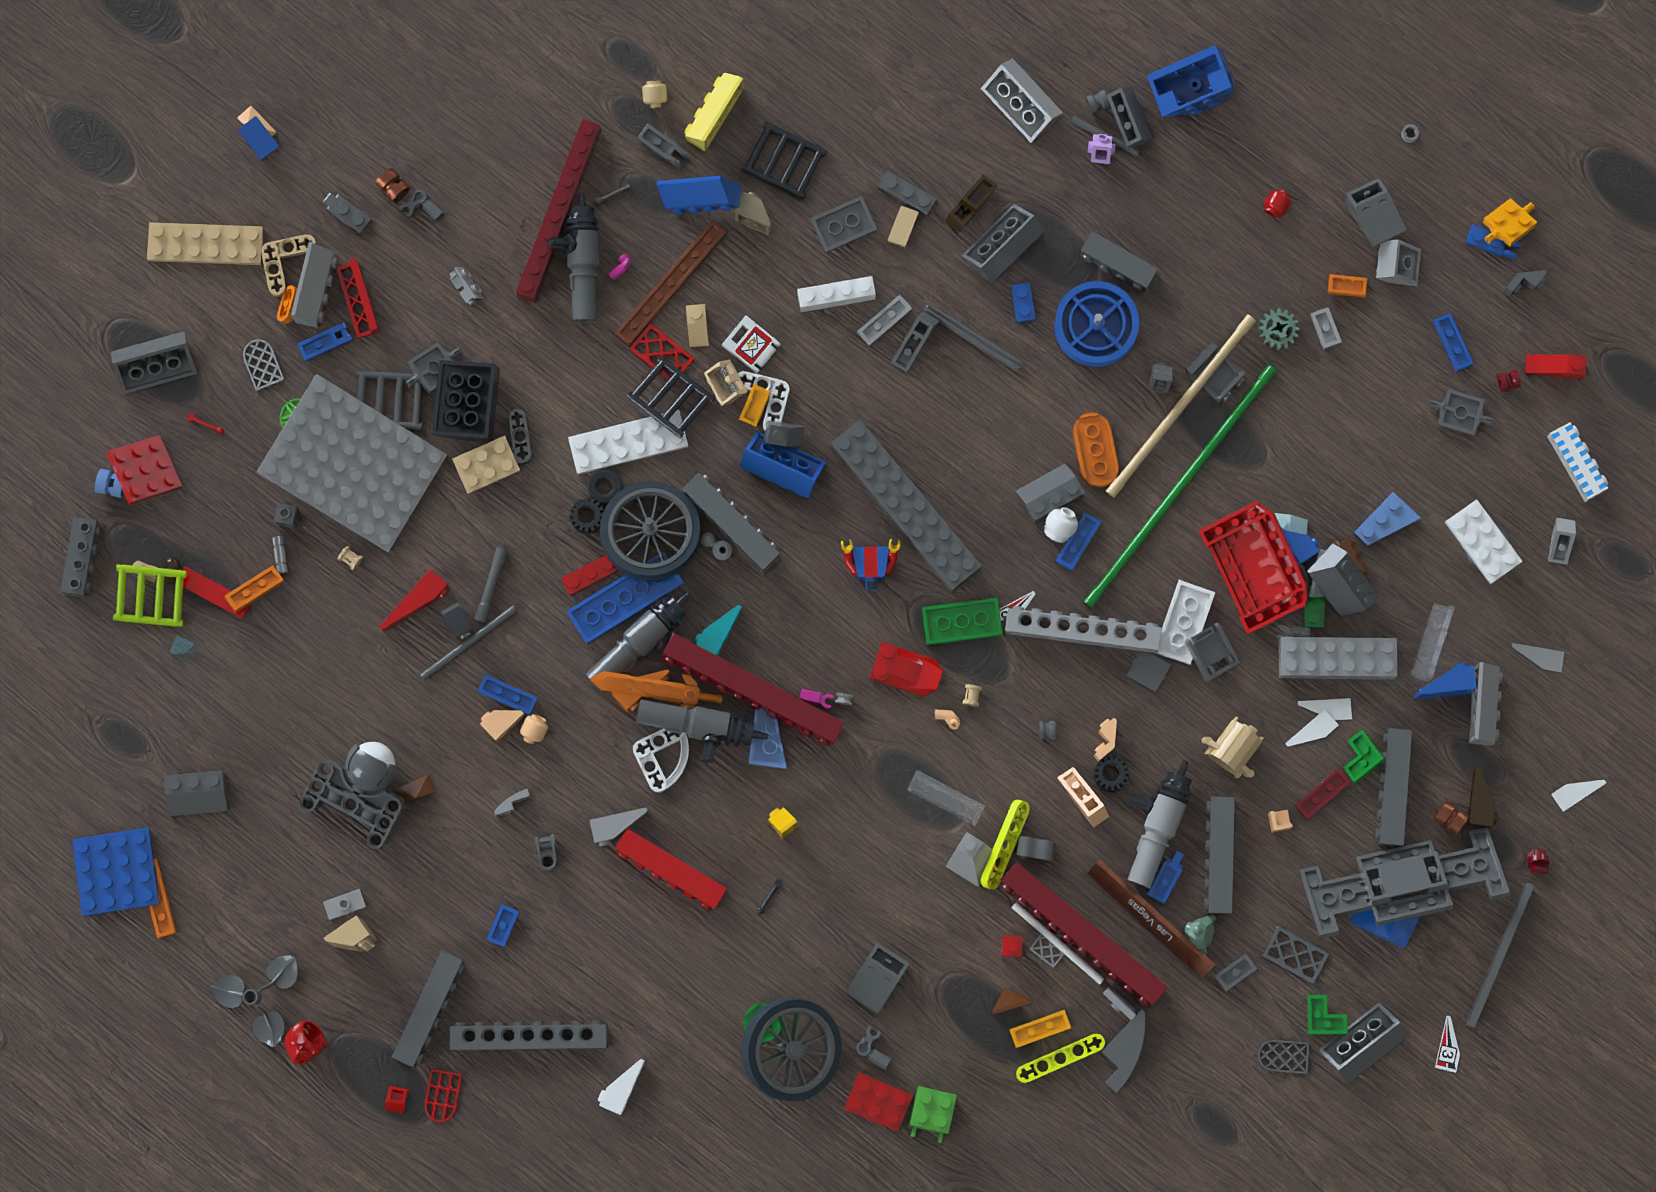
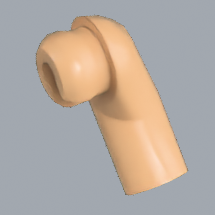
M935 709V719L945 720L953 730L959 728L960 719L952 710Z

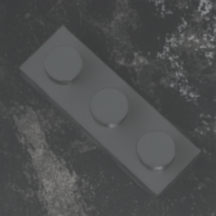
M887 171L878 186V189L926 216L937 198Z

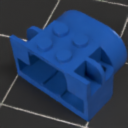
M1217 45L1147 75L1162 117L1167 115L1174 117L1179 114L1184 116L1199 114L1226 102L1234 90L1233 74L1223 49Z

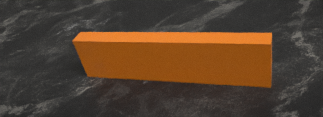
M153 859L160 904L150 905L149 908L156 935L159 939L177 934L159 862L158 859Z

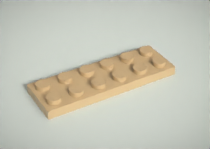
M149 222L147 260L261 265L264 228L262 226Z

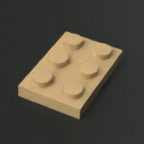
M505 436L452 459L467 494L520 472Z

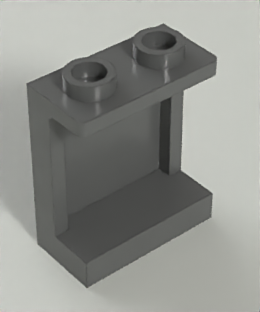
M1212 342L1187 368L1185 374L1195 382L1219 352L1217 350L1218 347ZM1225 358L1202 389L1218 403L1222 400L1227 401L1233 394L1231 390L1235 386L1239 388L1246 380L1243 378L1246 372L1244 370L1240 371Z

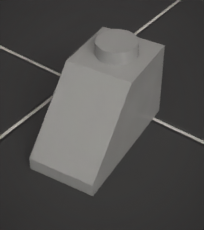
M1556 518L1551 537L1548 562L1568 564L1576 535L1575 521Z

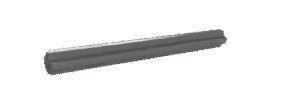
M931 304L925 307L924 312L939 320L940 324L1017 372L1022 367L1023 363L936 307Z

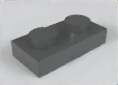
M1244 954L1214 977L1226 992L1256 971L1257 967L1249 956Z

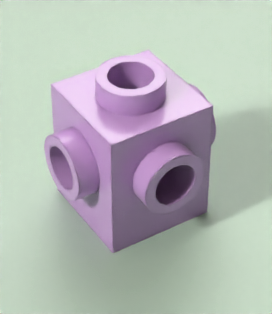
M1093 134V142L1089 141L1088 144L1091 162L1110 164V157L1115 153V144H1112V136Z

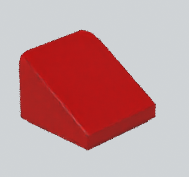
M389 1086L385 1110L404 1113L409 1089Z

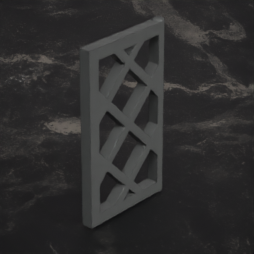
M1277 925L1262 957L1314 984L1330 953ZM1279 931L1288 935L1289 940L1279 943L1277 939ZM1299 941L1305 944L1307 950L1297 953L1294 942ZM1291 943L1294 954L1283 957L1280 946ZM1277 947L1280 958L1275 959L1267 955L1271 948ZM1315 950L1324 955L1322 960L1316 963L1312 955V951ZM1309 953L1312 964L1301 967L1298 955ZM1295 957L1298 968H1291L1285 964L1284 960ZM1313 966L1315 973L1312 978L1303 974L1302 969Z

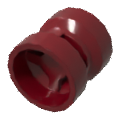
M1516 369L1509 371L1507 374H1497V383L1501 392L1508 391L1509 388L1516 389L1521 387L1520 377Z

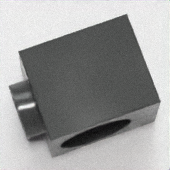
M277 503L274 523L278 526L296 528L299 509L297 506Z

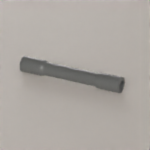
M496 548L490 574L474 621L484 624L486 622L495 586L507 555L506 549Z

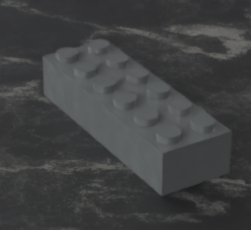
M698 473L682 488L683 493L688 496L694 506L764 576L780 560V549L773 542L769 543L765 538L766 535L759 528L756 530L752 525L753 522L746 515L742 516L738 511L739 508L732 501L729 503L725 498L726 495L719 488L715 489L711 484L712 481L705 474L702 476Z

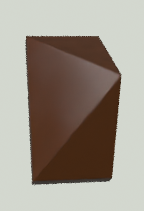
M429 775L393 790L394 794L404 799L405 806L436 793Z
M1004 988L992 1010V1014L996 1015L1030 1005V999Z

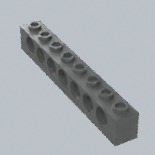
M543 1021L533 1022V1025H525V1022H513L512 1026H505V1022H494V1026H486V1022H474V1026H466V1023L459 1022L455 1023V1026H450L451 1051L607 1049V1024H603V1021H591V1024L583 1025V1021H572V1025H564V1021H552V1025H544ZM589 1029L592 1031L593 1036L590 1040L582 1038L584 1030ZM527 1030H531L534 1033V1038L531 1041L524 1039V1033ZM546 1030L553 1031L554 1036L550 1041H546L543 1038V1033ZM565 1030L573 1032L571 1040L566 1041L563 1039L562 1035ZM468 1031L475 1033V1039L472 1042H468L465 1039ZM493 1031L495 1033L494 1040L486 1041L485 1033ZM513 1031L514 1039L506 1041L504 1039L505 1032Z

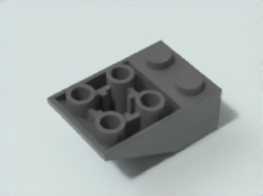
M1380 178L1346 193V207L1373 247L1407 232L1397 208Z
M877 942L845 993L878 1014L910 963Z

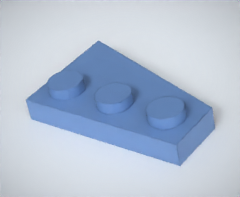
M1392 492L1353 534L1368 547L1405 526L1420 520L1421 517Z
M761 708L759 711L755 710L753 730L768 734V739L751 738L748 764L787 769L777 719L767 716V712Z

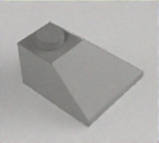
M966 832L946 867L979 887L981 876L993 849Z

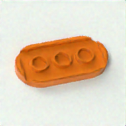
M1090 412L1083 414L1076 421L1073 428L1080 472L1084 481L1090 486L1096 488L1107 487L1115 480L1119 472L1111 425L1106 418L1098 413Z

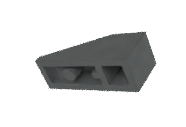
M924 311L920 313L891 363L907 373L929 340L939 320Z
M1166 363L1153 364L1149 384L1150 391L1168 393L1173 378L1172 367H1168Z
M458 602L441 611L457 640H465L471 636V632L474 630Z

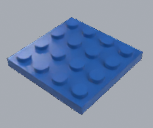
M149 827L72 839L82 916L160 904Z

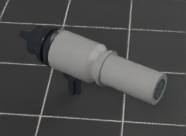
M1183 760L1177 774L1168 772L1166 779L1159 785L1162 787V790L1157 789V798L1150 797V799H1146L1133 793L1130 796L1128 804L1145 810V815H1148L1144 824L1146 832L1145 835L1141 836L1136 849L1138 853L1127 879L1139 886L1151 888L1166 848H1169L1167 843L1175 837L1186 804L1188 803V800L1185 798L1190 797L1189 787L1192 780L1184 777L1189 763L1186 760Z

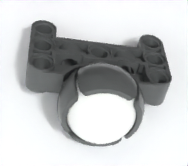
M356 743L347 754L345 767L331 759L324 760L317 765L299 801V806L304 812H311L316 810L321 802L324 801L372 827L367 837V844L373 849H378L389 840L405 808V801L402 797L386 790L397 777L399 763L395 762L391 750L382 743ZM325 764L331 767L329 774L323 769ZM316 781L321 782V791L315 788ZM307 798L313 800L314 805L312 808L307 806ZM350 799L356 802L355 809L349 807L348 802ZM392 800L398 802V810H394L391 807ZM384 817L389 819V827L383 825L382 819ZM375 834L381 837L380 844L374 842L373 837Z

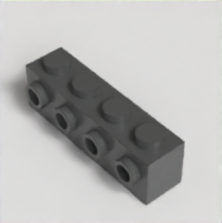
M80 517L73 518L60 590L64 595L86 598L87 593L91 591L90 574L93 575L95 563H93V558L98 553L96 541L97 537H100L102 530L97 520Z

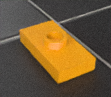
M753 384L739 420L757 427L772 391Z

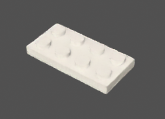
M1477 499L1445 521V524L1490 584L1523 562Z
M1181 580L1178 581L1161 630L1157 654L1188 665L1191 664L1193 657L1185 641L1187 639L1191 640V637L1202 631L1215 592Z

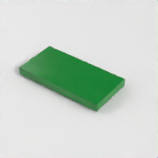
M998 597L922 607L927 646L1003 636Z

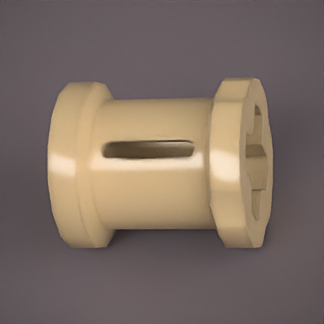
M346 546L339 554L338 560L344 561L354 571L363 560V556H358L350 550L349 546Z
M966 684V695L962 704L979 707L978 699L982 687Z

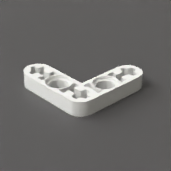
M746 371L739 372L740 379L743 376H746L748 381L756 378L754 381L756 385L761 380L768 383L766 389L772 391L763 422L764 431L766 430L767 420H772V417H768L769 414L774 417H780L779 419L775 418V421L782 422L789 395V385L783 380ZM746 382L744 386L750 392L752 389L751 383ZM780 385H783L786 392L782 391L781 399H784V401L777 399L778 390L776 388H779ZM779 403L782 409L780 412L775 413L771 410V405Z

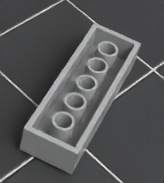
M1281 637L1279 639V678L1394 680L1397 677V638Z

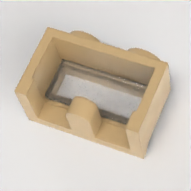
M730 360L720 361L704 372L707 382L713 389L716 399L720 402L721 406L731 404L742 395L748 393Z

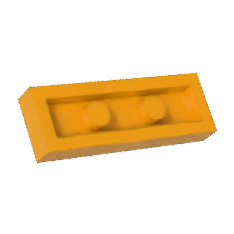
M1065 1010L1012 1028L1009 1031L1015 1047L1018 1048L1071 1029Z

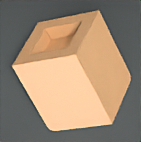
M1288 810L1271 811L1268 813L1272 833L1293 828L1292 823L1290 824Z

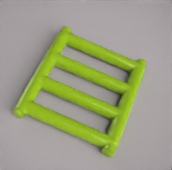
M117 564L116 570L119 571L117 608L113 620L183 627L184 623L181 620L184 578L187 576V571ZM126 573L138 574L135 615L124 614ZM146 575L157 576L154 617L143 616ZM165 576L176 577L173 619L162 618Z

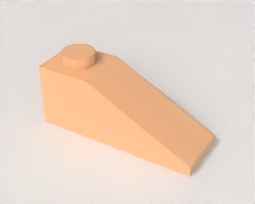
M1074 767L1058 777L1062 786L1093 828L1109 817L1104 804Z

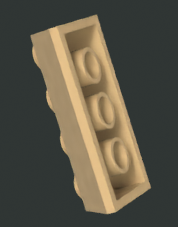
M357 915L324 937L325 941L334 947L360 952H368L376 946L375 942L378 941L365 921Z

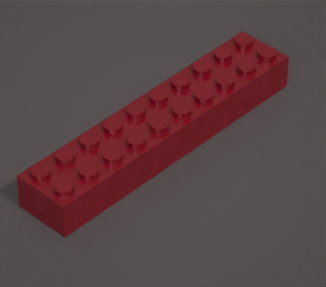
M1017 862L1001 880V889L1008 895H1011V893L1017 897L1016 901L1024 908L1028 906L1032 909L1031 914L1038 920L1044 919L1047 922L1046 926L1054 933L1056 931L1060 932L1063 935L1061 938L1067 944L1073 943L1078 947L1076 951L1080 955L1090 957L1093 960L1091 963L1099 970L1103 968L1107 971L1106 976L1113 982L1119 981L1123 985L1121 988L1129 995L1132 993L1138 997L1137 1001L1142 1006L1152 1007L1168 988Z

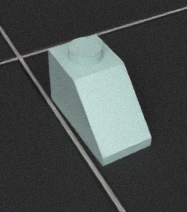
M1274 513L1282 530L1307 535V519L1289 514Z

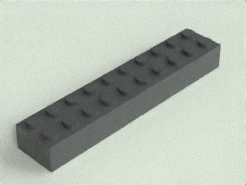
M861 420L831 443V449L951 593L981 570L982 565Z

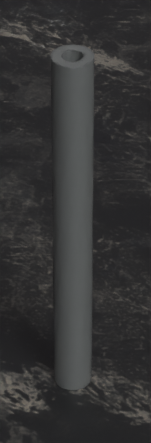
M1075 116L1071 119L1070 123L1094 135L1106 134L1112 136ZM1112 136V144L1136 157L1140 153L1139 149L1136 147H1126L1124 141Z

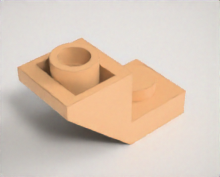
M1115 718L1111 721L1106 719L1099 725L1101 727L1099 734L1105 739L1107 744L1105 745L1103 742L1095 749L1097 753H1095L1094 757L1098 762L1115 748L1117 724Z

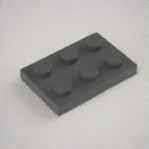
M862 196L810 218L825 253L877 231V227Z

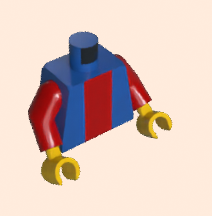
M850 539V545L845 547L843 541H841L845 565L853 576H857V580H865V590H877V580H884L885 576L890 575L897 564L900 540H898V545L893 546L891 544L892 539H890L889 546L853 547Z

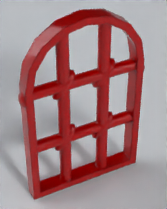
M431 1069L427 1095L424 1101L425 1112L431 1120L445 1122L454 1115L457 1108L462 1074ZM433 1072H439L437 1085H431ZM443 1073L450 1074L448 1087H443L441 1084ZM453 1075L460 1076L457 1089L451 1086ZM430 1088H436L434 1102L428 1101ZM440 1089L447 1092L445 1104L438 1103ZM450 1091L457 1092L454 1105H449L448 1103ZM427 1104L433 1107L432 1116L427 1111ZM436 1106H442L444 1109L442 1120L434 1119ZM447 1107L453 1108L452 1114L445 1119Z

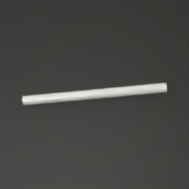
M1016 902L1011 907L1099 985L1102 983L1104 978L1020 904Z

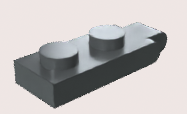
M328 193L322 201L328 206L326 208L327 211L360 235L372 221L370 217L339 194L334 196Z

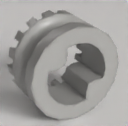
M1413 124L1406 125L1401 133L1402 139L1407 143L1416 141L1419 136L1418 127ZM1408 129L1413 130L1415 137L1408 138L1405 131Z
M836 693L838 699L835 700V703L852 706L850 700L853 699V695Z

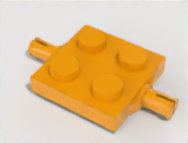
M1511 198L1484 218L1483 223L1491 231L1484 238L1485 241L1490 244L1498 238L1509 247L1536 227L1537 221L1529 215L1535 209V205H1532V202L1522 208Z

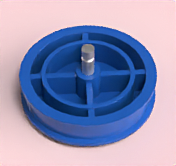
M1101 281L1083 283L1070 290L1061 300L1055 317V336L1064 353L1075 362L1089 367L1108 366L1121 360L1134 345L1139 330L1138 311L1130 296L1121 288Z

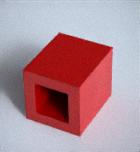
M1003 936L1002 958H1021L1022 937Z

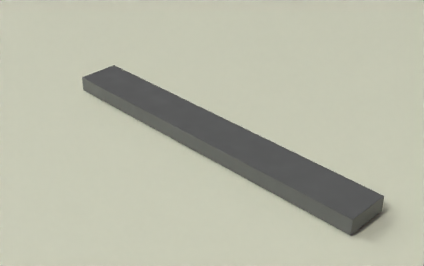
M1531 883L1524 884L1465 1023L1466 1027L1473 1029L1476 1026L1535 886Z

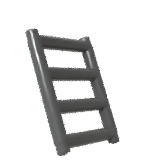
M356 371V378H358V400L364 403L366 379H377L375 410L383 415L385 380H396L393 421L407 430H422L423 428L422 423H420L423 385L419 382L415 384L413 421L401 422L404 381L412 378L413 374Z

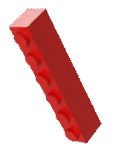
M629 829L626 830L615 848L618 851L617 855L626 861L630 858L635 861L634 865L641 870L645 868L650 870L652 877L659 881L663 878L668 881L667 885L676 891L678 888L683 890L684 896L692 901L696 898L701 901L700 905L709 911L711 908L716 910L727 892V889Z

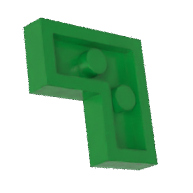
M1325 596L1308 597V605L1302 608L1304 609V628L1323 629Z
M1363 729L1348 740V743L1358 756L1343 767L1355 784L1386 760Z
M1307 995L1308 1035L1348 1034L1347 1014H1328L1327 995Z

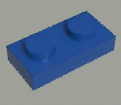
M1030 282L1011 285L1016 323L1035 321Z
M501 904L486 940L505 948L519 911Z

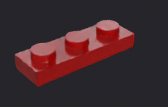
M605 555L561 578L569 595L572 596L619 570Z

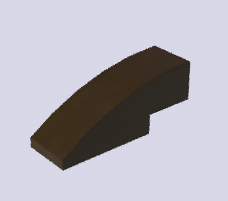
M983 174L949 213L946 222L961 232L986 203L998 185Z

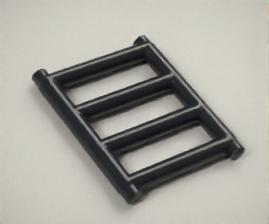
M764 122L763 128L765 129L747 164H744L741 170L791 195L804 199V191L821 157L826 155L827 150L782 128ZM772 132L781 136L764 172H761L753 167ZM789 140L798 144L781 180H777L770 175ZM806 148L815 152L796 189L787 183Z
M660 356L657 360L658 364L633 392H629L626 397L681 439L685 429L708 402L711 403L715 400V397L667 359ZM666 368L673 375L648 404L645 403L639 396L662 369ZM680 379L688 386L668 410L661 415L654 410L655 406ZM696 391L703 398L680 425L676 427L669 419L691 393Z

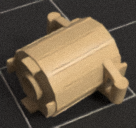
M1235 717L1216 742L1211 737L1202 738V743L1209 747L1204 754H1207L1223 769L1234 774L1235 778H1239L1242 773L1245 777L1254 776V771L1245 765L1264 739V737L1259 738L1256 735L1258 730L1255 727L1237 722L1239 718Z

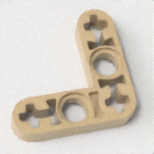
M301 235L272 241L262 246L261 254L267 284L273 296L281 297L286 289L281 259L306 254V246H299L301 250H298L296 241H298L299 245L305 244V240L316 244L315 239L311 235ZM292 243L294 245L293 251L285 252L284 245ZM269 247H271L272 250H275L274 252H272L274 260L271 261L268 253H265L268 251ZM277 265L279 267L278 273L270 274L269 267ZM274 279H277L278 284L282 286V288L279 289V292H276L275 289H272L275 287Z

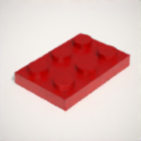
M859 1073L844 1109L898 1132L913 1095Z

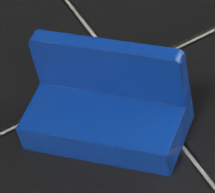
M257 116L238 129V132L260 161L278 148V144Z

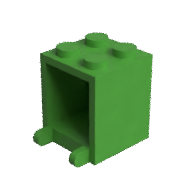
M918 1086L909 1124L910 1127H913L911 1137L915 1138L916 1129L919 1128L939 1133L938 1143H942L943 1134L947 1135L949 1133L957 1095Z

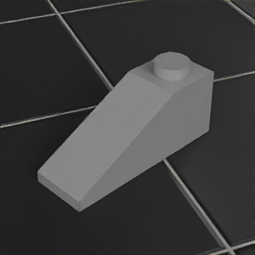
M647 808L590 820L595 845L599 844L600 847L610 845V841L617 839L627 829L648 814Z

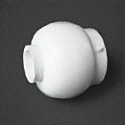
M1065 507L1051 511L1046 518L1044 532L1056 542L1064 543L1068 541V538L1075 534L1078 527L1075 513Z

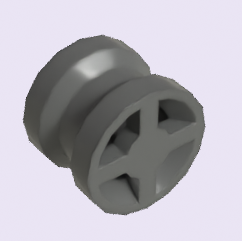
M1039 721V740H1044L1045 738L1055 740V721H1050L1049 723Z

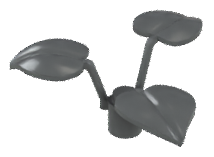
M282 956L273 960L266 970V976L273 981L257 990L248 989L244 992L245 983L236 975L225 976L210 985L213 996L222 1005L228 1008H236L244 1001L248 1005H254L255 1008L263 1013L264 1016H259L255 1019L253 1032L260 1041L271 1047H275L281 1041L285 1031V1022L280 1013L273 1011L267 1014L259 1006L262 1000L261 992L275 983L282 989L290 988L296 983L298 966L297 959L294 956Z

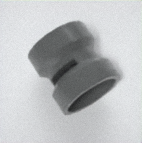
M1104 90L1099 91L1097 95L1085 97L1091 114L1097 113L1101 108L1104 110L1110 108V103Z

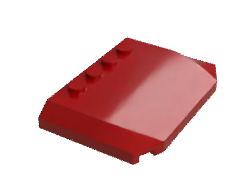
M1255 501L1198 530L1206 548H1209L1241 615L1239 618L1247 634L1257 631L1308 605V583L1276 515L1262 503Z

